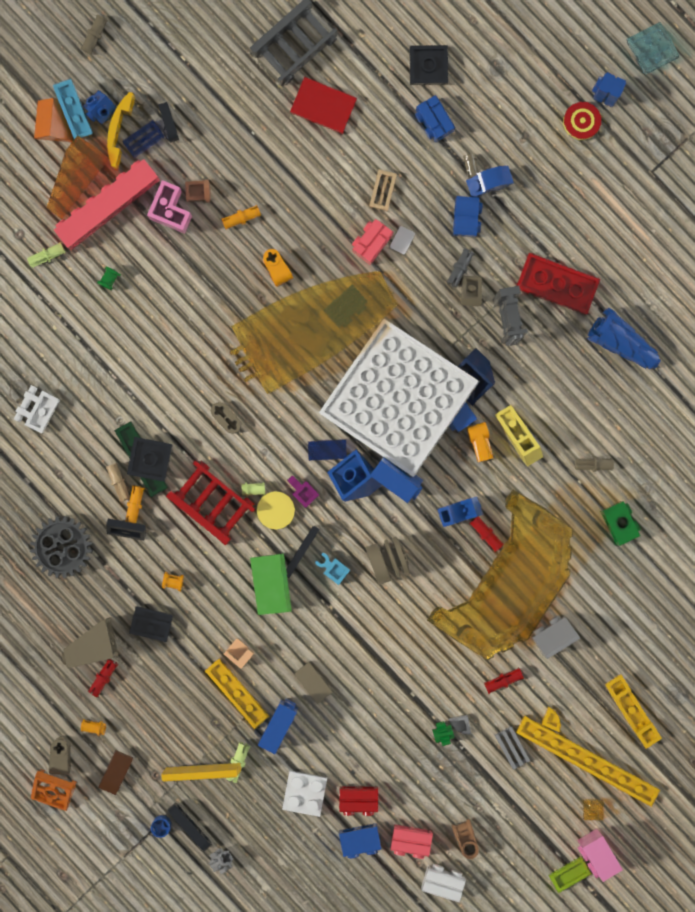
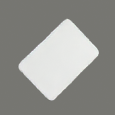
M400 226L390 248L405 254L415 233Z

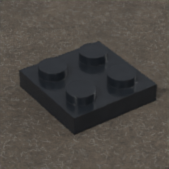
M448 45L410 46V85H448Z
M134 437L127 475L165 482L173 444Z

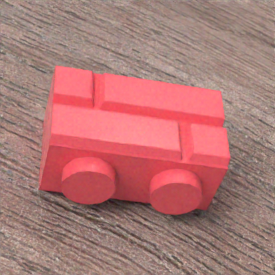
M377 219L373 222L369 221L363 229L365 231L362 237L358 236L352 243L354 247L352 252L369 265L373 263L394 234L391 229Z
M394 824L390 849L396 855L405 856V853H410L415 858L424 859V856L429 857L433 832L431 830Z

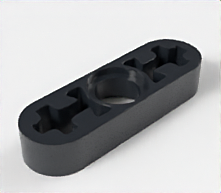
M177 803L168 808L169 814L203 851H206L212 845L210 839Z

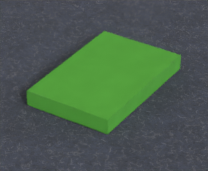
M284 554L250 558L258 615L291 612Z

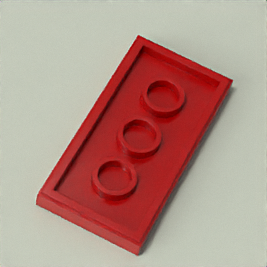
M528 253L517 286H520V291L587 316L601 279Z

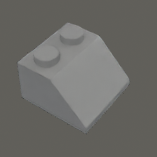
M558 615L552 618L548 626L536 628L531 636L541 654L547 659L580 639L577 632L564 616L560 617Z

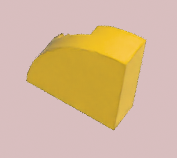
M548 706L541 725L560 732V718Z

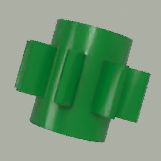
M445 721L436 723L437 728L432 729L435 742H441L442 746L451 744L450 739L455 738L451 724L446 725Z

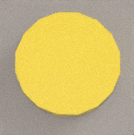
M274 491L267 493L260 499L257 505L258 519L269 529L285 528L294 518V503L288 495L282 492Z

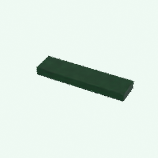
M132 421L114 430L129 458L134 437L141 438ZM140 477L151 497L168 489L165 482Z

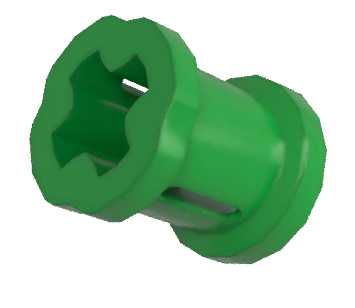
M106 266L104 275L97 283L112 291L115 280L121 274Z

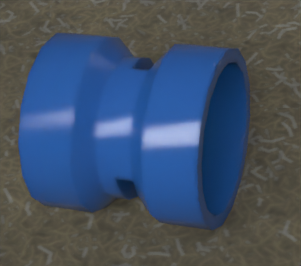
M166 815L157 816L151 824L152 834L158 838L168 835L172 827L171 819Z

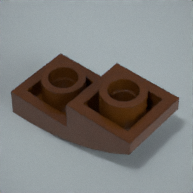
M115 750L98 788L116 795L133 757Z

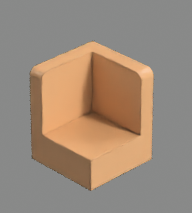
M236 639L224 655L242 669L255 652L242 641Z

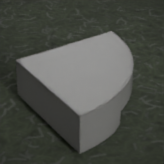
M467 714L449 718L451 726L456 731L462 734H471Z

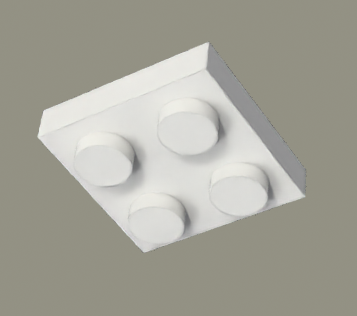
M290 770L282 810L320 817L327 777Z

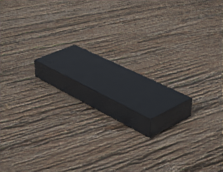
M312 526L286 568L287 578L291 577L320 529L316 526Z

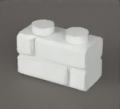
M433 864V866L428 865L421 889L423 892L460 902L466 879L460 871L451 870V872L444 870L443 866Z

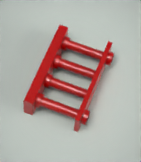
M202 460L200 463L194 461L193 464L197 467L196 471L179 491H170L166 497L224 545H227L231 540L229 532L248 509L251 512L256 510L253 507L254 503L247 497L242 499L209 472L210 467ZM205 473L212 481L197 500L189 505L184 500L186 498L185 495L201 475ZM218 485L221 486L227 493L212 512L204 517L199 513L200 507ZM234 497L242 505L226 525L219 529L214 525L215 519Z

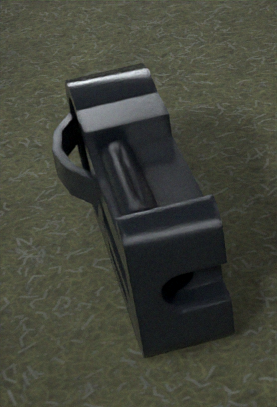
M168 103L158 104L165 125L163 129L165 138L170 143L178 141L179 136Z

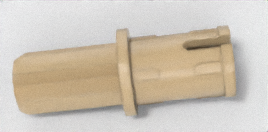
M114 463L107 466L106 469L112 481L111 486H114L119 501L128 500L130 495L124 482L126 479H123L118 464Z

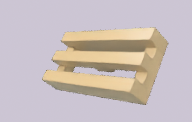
M378 170L369 205L370 208H377L378 210L381 209L388 212L397 177L396 173ZM381 175H385L378 204H375ZM388 177H392L386 204L383 206L382 201Z

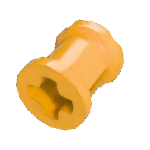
M165 571L162 588H173L181 592L184 575H171Z

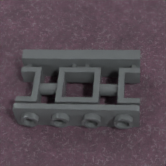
M520 286L499 289L493 298L494 307L500 306L499 313L501 315L504 336L501 339V344L506 343V346L518 344L528 333L527 329H521L523 324L520 320L517 297L521 294Z

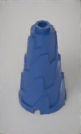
M607 308L603 312L606 315L605 318H597L587 335L589 336L587 339L592 343H596L612 353L633 361L645 369H655L661 361L658 352L611 308Z

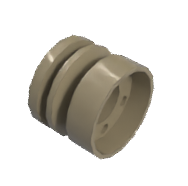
M396 536L392 538L393 547H390L388 541L384 540L385 550H381L377 543L365 547L379 585L391 581V571H394L397 578H400L398 570L400 568L403 569L405 576L410 574L405 550Z

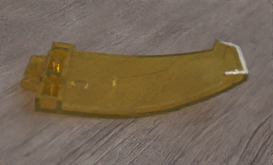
M381 271L327 281L282 298L231 326L240 346L231 350L230 354L231 356L236 355L244 350L246 356L237 359L235 364L238 366L249 360V363L238 370L244 372L253 367L255 373L244 378L245 383L258 377L266 393L271 394L325 363L350 346L385 319L398 306V303Z

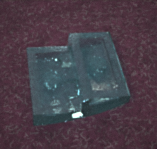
M661 22L627 39V45L636 56V62L645 75L679 58V54Z

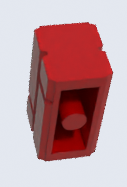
M340 786L339 812H343L345 816H353L355 812H362L364 816H373L374 812H378V786Z

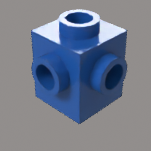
M99 90L90 96L83 105L87 111L86 116L91 121L95 122L97 120L101 124L108 121L117 108Z

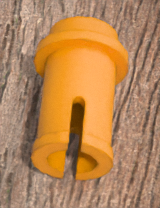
M83 719L81 732L95 733L97 736L104 735L106 724L103 721L94 722Z

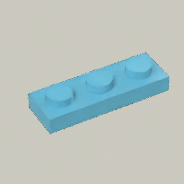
M72 79L53 84L54 91L74 140L93 134Z

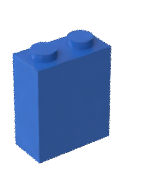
M384 457L370 475L406 503L410 499L415 500L423 488L421 486L423 480L417 475L412 477Z
M285 699V701L280 700L259 740V747L276 754L297 714L298 708L295 707L296 703L289 699Z

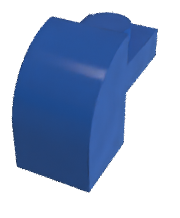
M508 165L484 170L466 180L471 197H479L490 191H498L514 184Z
M477 496L437 509L443 527L483 515Z

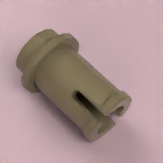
M474 153L464 155L462 162H465L468 179L479 173L476 163L477 156Z

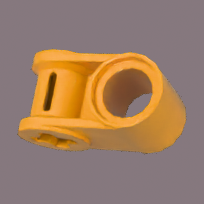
M275 249L267 250L263 255V262L275 286L279 287L293 279L290 269L283 261L279 252ZM271 254V256H276L274 263L272 261H267L269 258L268 255Z

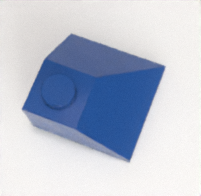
M357 449L327 472L344 502L370 496L382 486V484L370 476L374 468Z

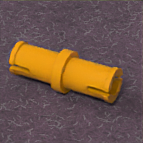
M255 205L243 211L238 210L237 213L221 218L225 230L239 224L244 225L246 221L261 217L258 206Z
M132 485L130 501L126 505L128 506L126 522H137L139 509H142L141 500L144 487Z

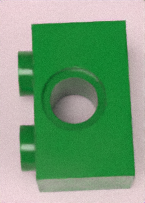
M620 501L600 511L617 546H621L640 536V526L636 520L633 521L630 515L632 510L628 503L625 504L624 501ZM620 517L626 520V525L623 528H620L617 524Z

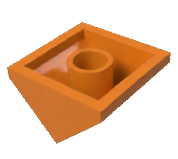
M49 98L38 101L34 139L73 143L72 132L58 99Z

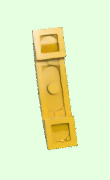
M129 92L121 100L109 126L107 139L108 155L111 166L116 171L119 169L122 151L120 148H116L123 115L131 116L135 102V96L132 92Z
M620 674L605 684L607 690L643 746L647 749L661 740L662 737L638 703L623 676Z

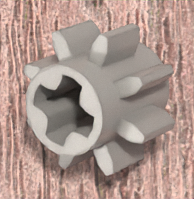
M219 848L210 854L211 860L209 865L213 872L220 871V874H223L233 867L231 865L233 858L229 850L223 851L222 848Z

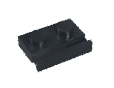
M135 606L129 634L167 642L174 615Z

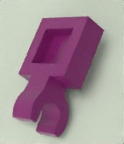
M293 475L287 480L296 489L292 495L305 508L319 496L307 481L301 484Z

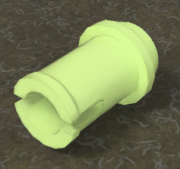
M245 482V484H242V496L265 495L264 482L247 484Z

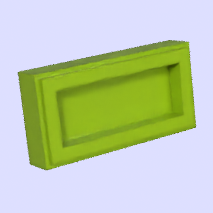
M580 856L548 876L558 893L592 873L583 857Z

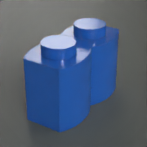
M456 196L453 236L475 238L477 233L481 232V222H478V214H482L483 203L479 202L478 197Z

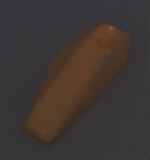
M77 135L65 151L46 208L62 220L109 158Z

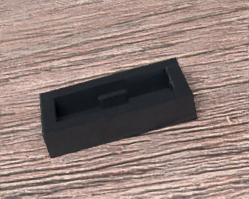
M108 518L106 523L107 534L145 541L146 525Z

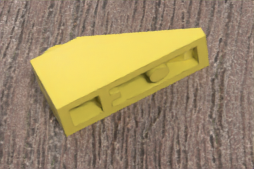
M511 405L495 414L501 427L527 467L543 458L539 444Z

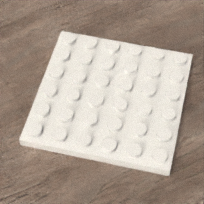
M383 319L319 411V414L414 477L479 381L392 323Z

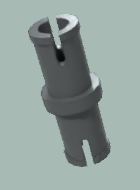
M466 248L463 249L457 263H454V269L446 281L447 284L450 285L451 283V286L455 288L458 287L463 274L467 273V267L474 256V253L472 251L469 253L470 250Z

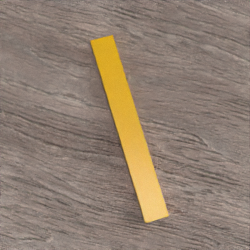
M525 715L516 730V733L650 807H652L660 792V789Z

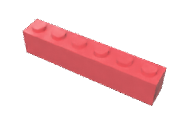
M144 159L134 162L128 172L119 174L114 183L105 185L101 189L100 194L96 197L94 195L86 201V205L73 210L67 220L63 219L56 224L57 228L54 229L55 233L70 251L158 183L160 181L159 177Z

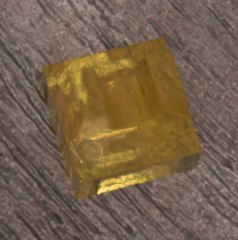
M583 800V819L603 820L604 801Z

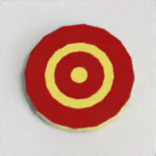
M577 102L567 109L563 117V126L567 134L574 137V139L587 140L599 131L601 115L593 104Z

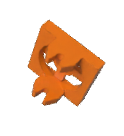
M40 769L35 775L31 799L67 811L77 781L72 780V782H68L46 774L45 770ZM45 782L47 784H50V786L43 787L41 786V783ZM56 787L64 789L66 794L60 793ZM47 791H52L56 795H51Z

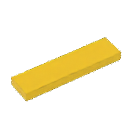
M220 658L205 670L208 676L254 729L269 717V714Z
M241 763L166 767L161 777L163 782L237 777L240 773Z

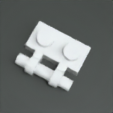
M31 385L28 392L26 391L24 394L25 398L21 406H18L16 409L17 413L14 420L21 422L23 416L28 418L25 425L43 434L60 399L44 391L37 397L35 393L38 388ZM31 401H34L36 403L30 413L27 409Z

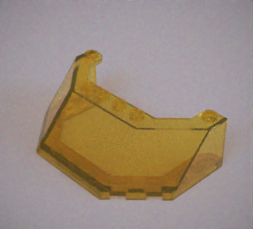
M512 490L505 500L506 509L512 513L511 536L494 559L493 564L483 576L477 588L473 591L470 599L449 610L437 607L427 619V621L486 660L494 658V654L499 651L504 653L510 650L519 641L522 643L527 641L570 577L568 561L571 560L572 547L569 544L570 538L573 537V529L546 508L515 490Z

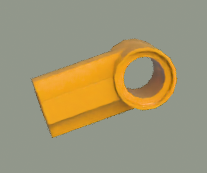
M486 422L467 426V433L470 442L473 444L477 462L494 458Z

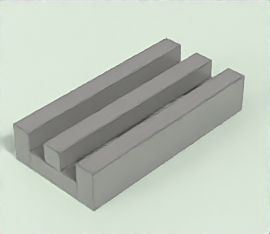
M512 726L495 734L513 770L530 761ZM508 732L511 733L524 757L522 760L509 739ZM501 736H504L517 760L516 763L510 757L500 738Z

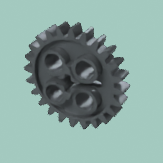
M56 516L55 522L52 518H49V524L47 525L45 522H42L43 529L36 528L39 534L32 535L36 539L35 542H30L31 545L35 546V549L30 550V552L36 554L32 560L38 559L39 562L36 564V567L42 565V573L49 570L48 576H52L55 573V577L59 578L62 573L63 578H67L68 572L71 576H75L74 570L81 572L80 565L87 566L84 560H91L87 553L93 552L92 549L88 548L93 542L87 541L91 534L85 535L84 533L87 528L80 529L81 522L75 525V518H72L69 522L67 516H64L62 521L59 516ZM65 529L71 532L69 540H65L62 536ZM47 537H51L53 539V545L51 547H47L45 545V539ZM75 539L77 540V543L63 548V551L58 550L46 555L47 551L59 547L60 543L67 544ZM72 547L78 549L79 553L76 558L70 555ZM55 554L61 559L58 565L52 562V557Z

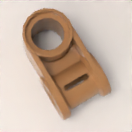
M470 819L456 826L454 824L451 825L463 856L467 859L475 858L478 855L479 848ZM466 845H474V851L466 853L464 851Z

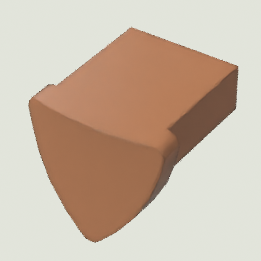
M209 179L185 182L187 202H210L211 187Z

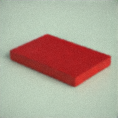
M304 77L290 113L343 134L357 98Z

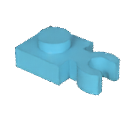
M322 553L321 555L325 557L326 561L321 564L316 560V565L325 567L326 571L323 574L339 585L350 569L336 558L333 562L329 561V556L326 553Z

